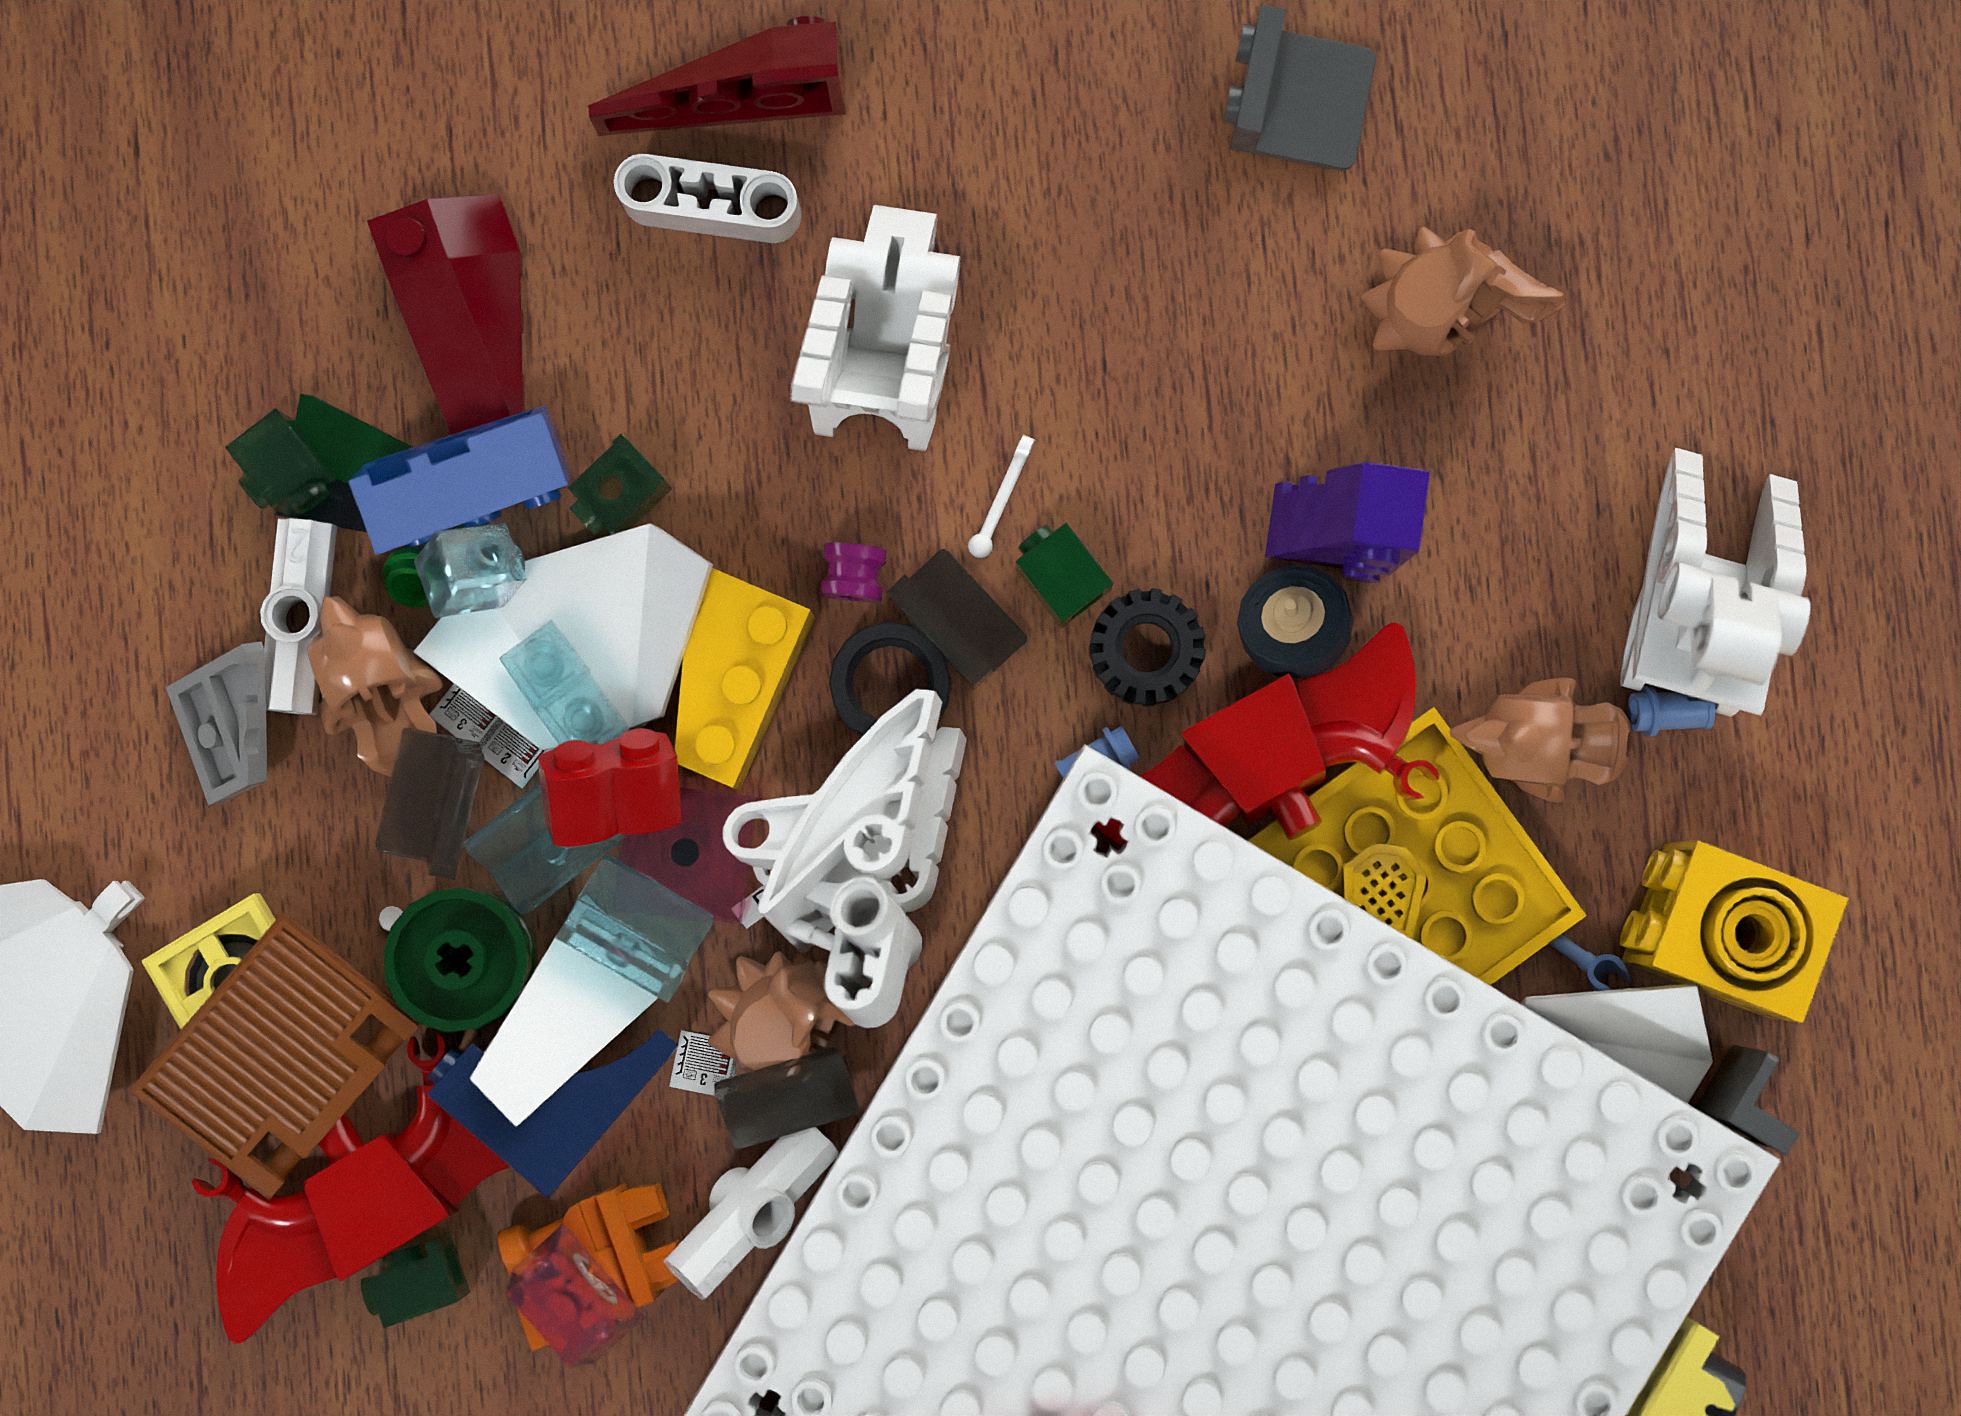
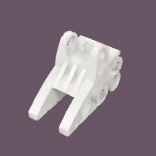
M873 205L864 242L832 237L825 276L821 277L809 320V328L806 331L801 349V357H799L794 375L791 394L792 401L808 404L815 435L834 437L836 428L845 418L856 414H873L893 422L901 430L903 437L908 439V449L926 451L935 425L937 404L950 355L951 344L946 342L950 316L953 313L961 260V256L933 252L937 214ZM851 299H856L853 329H848Z
M1674 448L1668 462L1659 498L1643 587L1631 617L1622 659L1620 684L1623 687L1640 691L1644 684L1647 683L1714 702L1716 713L1730 717L1737 714L1739 710L1761 716L1764 711L1771 672L1777 655L1782 653L1792 656L1796 652L1805 634L1810 615V601L1808 598L1801 597L1806 578V559L1804 555L1803 531H1801L1802 522L1797 481L1769 474L1760 497L1746 565L1705 554L1707 530L1705 528L1703 456Z
M914 690L881 716L847 752L821 788L813 795L745 803L729 815L723 827V840L726 848L739 861L753 866L757 880L765 887L758 905V911L801 953L808 952L814 945L831 951L825 975V990L828 998L856 1025L864 1028L879 1027L887 1023L896 1014L901 1001L907 969H910L918 960L922 951L920 932L906 916V912H913L923 907L931 899L935 890L939 872L936 864L941 861L948 830L945 822L950 819L957 788L954 780L959 777L967 741L960 728L941 727L936 731L942 701L937 693L931 690ZM758 818L768 821L769 835L761 846L755 849L739 846L738 834L746 822ZM909 867L918 879L917 883L913 888L906 884L905 887L908 892L899 894L898 890L890 882L891 878L897 874L901 877V869ZM834 926H836L835 935L828 933ZM861 955L865 957L864 963L860 960ZM869 981H871V982H872L871 988H870V989H867L868 986H869ZM856 991H859L855 999L854 994Z

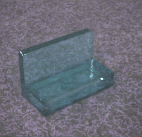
M539 782L463 843V847L470 857L491 873L512 906L522 915L526 916L621 841L625 835L617 834L604 841L583 846H554L545 824L541 782Z
M604 855L569 910L555 938L669 1003L682 982L690 959L712 927L714 917L712 914L616 858Z

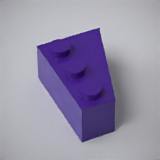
M1360 462L1326 471L1325 484L1317 485L1318 477L1311 475L1300 477L1299 485L1284 481L1275 483L1265 557L1342 568V578L1364 583H1380L1381 575H1391L1420 550L1430 471Z

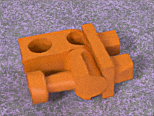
M624 1182L587 1196L570 1207L564 1217L530 1232L526 1225L520 1223L498 1231L497 1240L500 1254L509 1275L514 1280L537 1272L540 1266L539 1257L571 1249L572 1252H576L588 1259L592 1265L591 1270L603 1283L614 1289L619 1302L616 1306L602 1297L587 1281L577 1266L525 1285L512 1296L532 1351L552 1344L564 1336L598 1322L654 1302L664 1292V1288L679 1280L663 1263L668 1255L680 1244L679 1239L649 1250L641 1228L667 1218L670 1215L668 1203L660 1183L639 1185L627 1189ZM561 1290L570 1291L578 1298L581 1305V1312L578 1315L572 1300L565 1295L558 1294ZM603 1291L605 1294L610 1295L609 1292Z

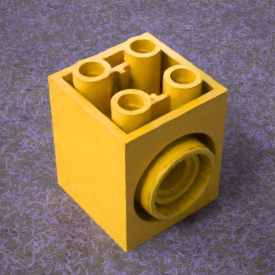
M1699 840L1665 843L1662 852L1655 850L1650 856L1642 876V885L1648 887L1640 912L1636 910L1631 911L1621 932L1619 943L1620 946L1626 948L1622 961L1677 984L1695 983L1698 987V992L1757 1015L1803 1023L1849 898ZM1738 922L1741 927L1739 943H1737L1735 938V929Z

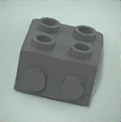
M1261 4L1255 26L1243 23L1235 62L1247 65L1242 86L1231 84L1223 123L1234 125L1229 149L1337 171L1349 170L1357 156L1376 61L1374 52L1367 47L1283 31L1286 9Z

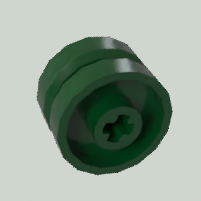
M476 888L437 890L409 904L391 926L383 952L385 981L398 1006L421 1025L446 1032L478 1029L507 1016L539 965L536 936L524 913L503 896ZM468 946L473 952V956L467 960L472 969L464 971L456 966L454 956L459 948Z

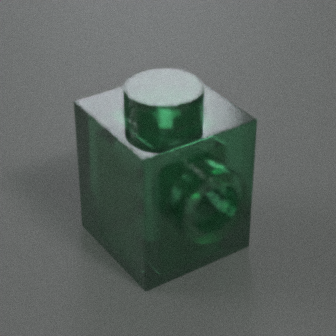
M277 408L225 447L245 473V475L238 479L239 484L251 500L262 510L270 505L271 508L288 516L294 511L297 514L305 513L325 499L329 493L326 486L338 478L294 419Z

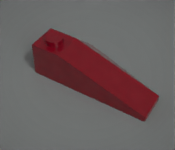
M817 16L792 18L787 22V26L771 27L588 105L589 119L598 136L844 115L846 111L836 21L824 22L823 18Z
M499 194L425 199L367 220L388 282L450 434L453 435L524 412L525 376L522 373L521 334L524 333L523 312L521 311L520 276H523L522 253L501 196Z

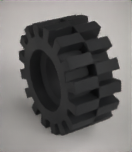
M1151 588L1150 591L1136 589L1129 591L1127 595L1121 598L1118 596L1101 612L1091 634L1089 658H1091L1092 670L1096 678L1100 679L1104 689L1109 694L1118 696L1122 699V702L1132 705L1135 703L1147 707L1163 702L1167 703L1175 699L1193 683L1201 671L1200 668L1205 659V633L1203 626L1200 627L1196 620L1198 616L1192 608L1188 609L1181 603L1183 599L1174 594L1172 596L1163 594L1160 589ZM1153 624L1166 632L1171 641L1172 652L1168 663L1163 668L1154 672H1141L1127 663L1122 652V642L1125 634L1134 626Z

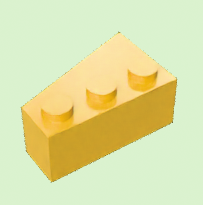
M712 568L686 650L683 654L675 740L678 765L741 791L816 618L810 609Z

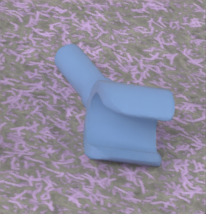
M1562 934L1548 943L1587 973L1594 991L1611 990L1607 985L1600 983L1601 978L1608 973H1617L1626 981L1631 982L1624 962L1615 955L1603 954L1596 957Z

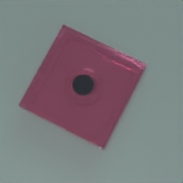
M679 787L682 822L657 832L623 834L613 908L742 924L750 864L739 861L726 848L723 840V827L729 815L736 808L745 803L757 802L759 798ZM756 819L746 822L741 827L738 834V844L740 847L752 849Z

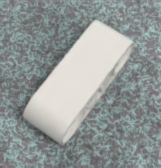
M637 154L625 159L619 165L614 176L615 192L626 213L632 220L641 225L767 243H779L792 237L801 223V208L795 188L787 177L777 172L650 154ZM656 179L662 182V189L655 199L649 202H637L631 198L633 188L640 181ZM677 183L681 184L685 194L678 193ZM709 189H717L720 199H712L709 209H701L697 199H705ZM741 191L740 206L742 214L737 215L733 204L739 205L738 192ZM767 196H779L785 199L788 204L781 216L766 220L755 214V208L759 201Z

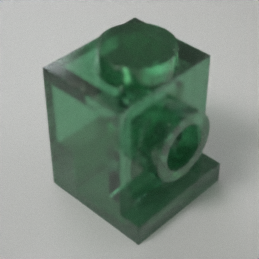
M622 433L612 441L613 445L567 487L578 499L569 509L595 536L604 528L611 535L629 530L672 490L668 482ZM611 478L620 479L623 483V490L620 496L612 500L603 498L601 488Z
M450 1232L441 1234L425 1243L427 1254L423 1255L420 1244H416L382 1257L385 1269L361 1279V1292L365 1305L371 1315L379 1314L383 1329L454 1304L470 1293Z

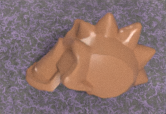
M1421 227L1417 232L1412 254L1387 248L1382 249L1379 253V260L1387 282L1361 295V301L1380 320L1372 345L1374 349L1378 351L1409 349L1421 356L1447 355L1455 350L1463 341L1469 345L1475 339L1471 333L1480 324L1496 316L1501 309L1523 324L1544 320L1558 313L1565 306V294L1562 291L1541 283L1536 278L1519 269L1501 250L1493 251L1488 245L1480 242L1475 231L1471 229L1458 232L1450 239L1444 241L1430 229Z
M326 596L323 599L320 616L322 631L312 639L307 647L310 664L323 696L322 723L325 732L328 735H336L346 729L353 728L357 739V756L373 771L389 777L402 778L407 773L423 766H429L434 759L438 746L436 722L425 711L420 700L426 695L437 692L442 688L443 682L438 672L415 654L414 650L405 648L398 632L386 618L372 614L361 615L341 597Z
M1553 678L1533 682L1521 689L1518 694L1499 695L1490 705L1485 716L1454 726L1449 733L1452 738L1482 755L1485 767L1491 777L1512 780L1523 791L1549 802L1564 803L1567 798L1565 785L1568 779L1574 777L1586 779L1597 785L1616 780L1627 767L1630 759L1627 756V743L1632 727L1624 711L1611 703L1603 702L1591 706L1576 705L1573 699V693L1577 687L1575 679Z
M776 952L766 966L755 960L739 956L736 960L739 986L713 987L709 990V998L727 1021L709 1037L708 1044L735 1060L737 1087L740 1090H747L768 1082L781 1085L805 1079L815 1068L811 1062L816 1058L819 1046L826 1048L829 1045L831 1038L825 1033H829L832 1030L835 1021H840L848 1026L856 1025L828 998L825 990V975L828 964L822 961L815 963L811 960L808 952L798 953L794 956L792 962L782 952ZM869 983L867 989L871 988L872 983ZM856 991V992H855V994H854V998H855V999H856L857 993H858L859 991Z

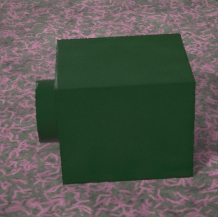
M1067 522L1054 532L1046 524L1018 546L1023 556L1015 561V570L1061 629L1112 590V580Z

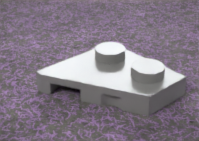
M260 641L241 644L166 687L208 806L228 802L268 781L265 651Z

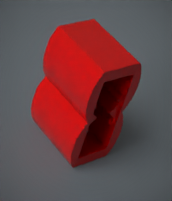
M633 729L623 733L619 738L604 744H590L582 740H571L563 742L555 749L538 756L544 819L554 846L572 847L589 845L604 841L617 834L652 833L673 827L682 822L677 754L666 733L654 732L649 729Z

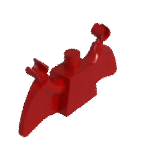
M1391 622L1382 628L1344 664L1332 671L1298 680L1297 689L1288 673L1181 732L1185 748L1179 745L1155 767L1138 776L1224 827L1238 815L1248 824L1273 812L1289 841L1307 834L1322 823L1320 816L1306 793L1326 781L1325 767L1345 762H1358L1380 775L1386 770L1393 775L1394 788L1401 797L1410 800L1423 799V795L1414 791L1409 786L1408 774L1415 768L1426 778L1436 781L1439 779L1437 769L1433 764L1425 760L1406 762L1397 755L1409 732L1416 698L1415 665L1404 627L1398 622ZM1109 818L1106 826L1100 821L1094 824L1103 835L1120 848L1125 844L1126 840L1119 833L1122 823L1119 820Z
M439 1033L436 1034L439 1045L438 1053L428 1061L420 1060V1045L415 1036L411 1037L407 1043L406 1051L408 1058L422 1072L423 1085L417 1086L418 1105L416 1115L398 1135L394 1132L385 1133L364 1145L348 1115L344 1113L318 1143L330 1166L303 1182L304 1191L288 1196L279 1197L273 1195L268 1200L253 1187L248 1188L245 1186L240 1177L215 1158H208L207 1160L213 1165L218 1166L222 1172V1181L217 1188L201 1179L194 1178L192 1180L193 1187L198 1194L215 1199H231L236 1203L225 1224L220 1239L216 1265L217 1298L221 1318L227 1337L234 1344L242 1343L254 1335L296 1293L338 1278L341 1282L458 1212L456 1206L483 1180L497 1172L510 1168L427 1095L435 1086L427 1078L428 1075L450 1051V1047Z

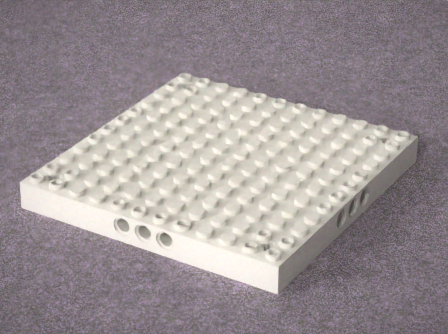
M1084 744L683 1416H1626L1781 1160ZM1109 818L1117 819L1122 822L1119 833L1126 840L1125 844L1118 851L1111 845L1107 853L1097 851L1095 849L1097 838L1090 831L1091 827L1097 821L1106 826ZM1677 1166L1684 1172L1686 1170L1692 1176L1691 1182L1684 1189L1678 1184L1674 1185L1668 1179L1670 1172ZM767 1389L781 1395L778 1406L775 1404L772 1412L765 1411L759 1407L761 1396L764 1398Z

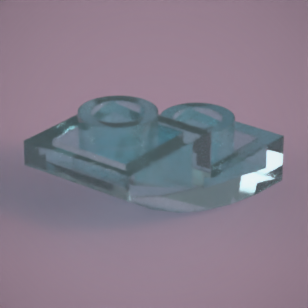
M553 620L547 622L500 656L499 660L558 744L571 740H582L590 744H604L619 738L623 733L629 731L627 722L592 678L588 666Z

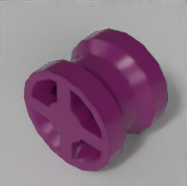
M825 543L823 557L829 564L827 577L820 581L819 595L844 601L882 602L883 588L878 583V572L886 564L887 550L862 544Z

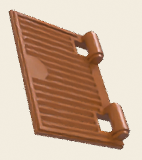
M283 911L128 1092L269 1200L283 1185L287 1175L298 1162L310 1154L382 1071L390 1056L404 1040L408 1041L421 1024L402 1010L393 998ZM371 1013L384 1025L365 1046L353 1037L352 1034ZM269 1131L282 1143L263 1163L250 1152Z

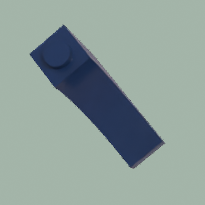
M658 1029L646 1042L623 1058L597 1069L575 1073L517 1126L470 1080L485 1054L474 1044H471L463 1054L452 1048L441 1059L427 1077L435 1084L427 1095L545 1198L549 1199L671 1057L679 1045L662 1030Z

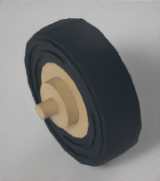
M1290 565L1269 571L1250 586L1240 603L1237 626L1245 652L1259 668L1277 677H1283L1289 673L1291 678L1301 679L1322 673L1340 659L1350 643L1354 619L1346 592L1331 575L1314 567Z

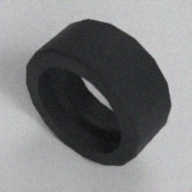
M888 621L865 626L844 642L833 659L829 680L833 705L846 725L862 737L879 719L866 713L855 698L853 680L855 670L862 659L875 649L893 646L904 648L916 655L926 668L929 682L928 690L935 691L942 701L939 720L948 707L951 680L946 657L931 637L912 625Z

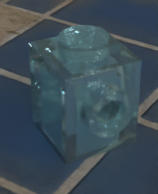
M506 522L436 532L414 560L434 618L502 608L527 580L523 554L520 548L514 545Z

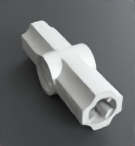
M294 518L278 519L270 594L263 601L260 611L261 623L266 630L264 645L266 711L302 715L318 714L320 688L310 664L307 647L312 639L322 631L320 616L323 599L326 596H330L337 526L334 524ZM305 601L310 612L308 624L301 631L291 633L286 626L287 613L294 604Z
M800 1116L750 1169L736 1167L727 1171L719 1178L709 1198L710 1212L668 1255L663 1263L693 1294L701 1300L706 1299L754 1246L766 1249L776 1245L786 1236L795 1218L794 1203L838 1157L839 1152L833 1143L815 1125Z

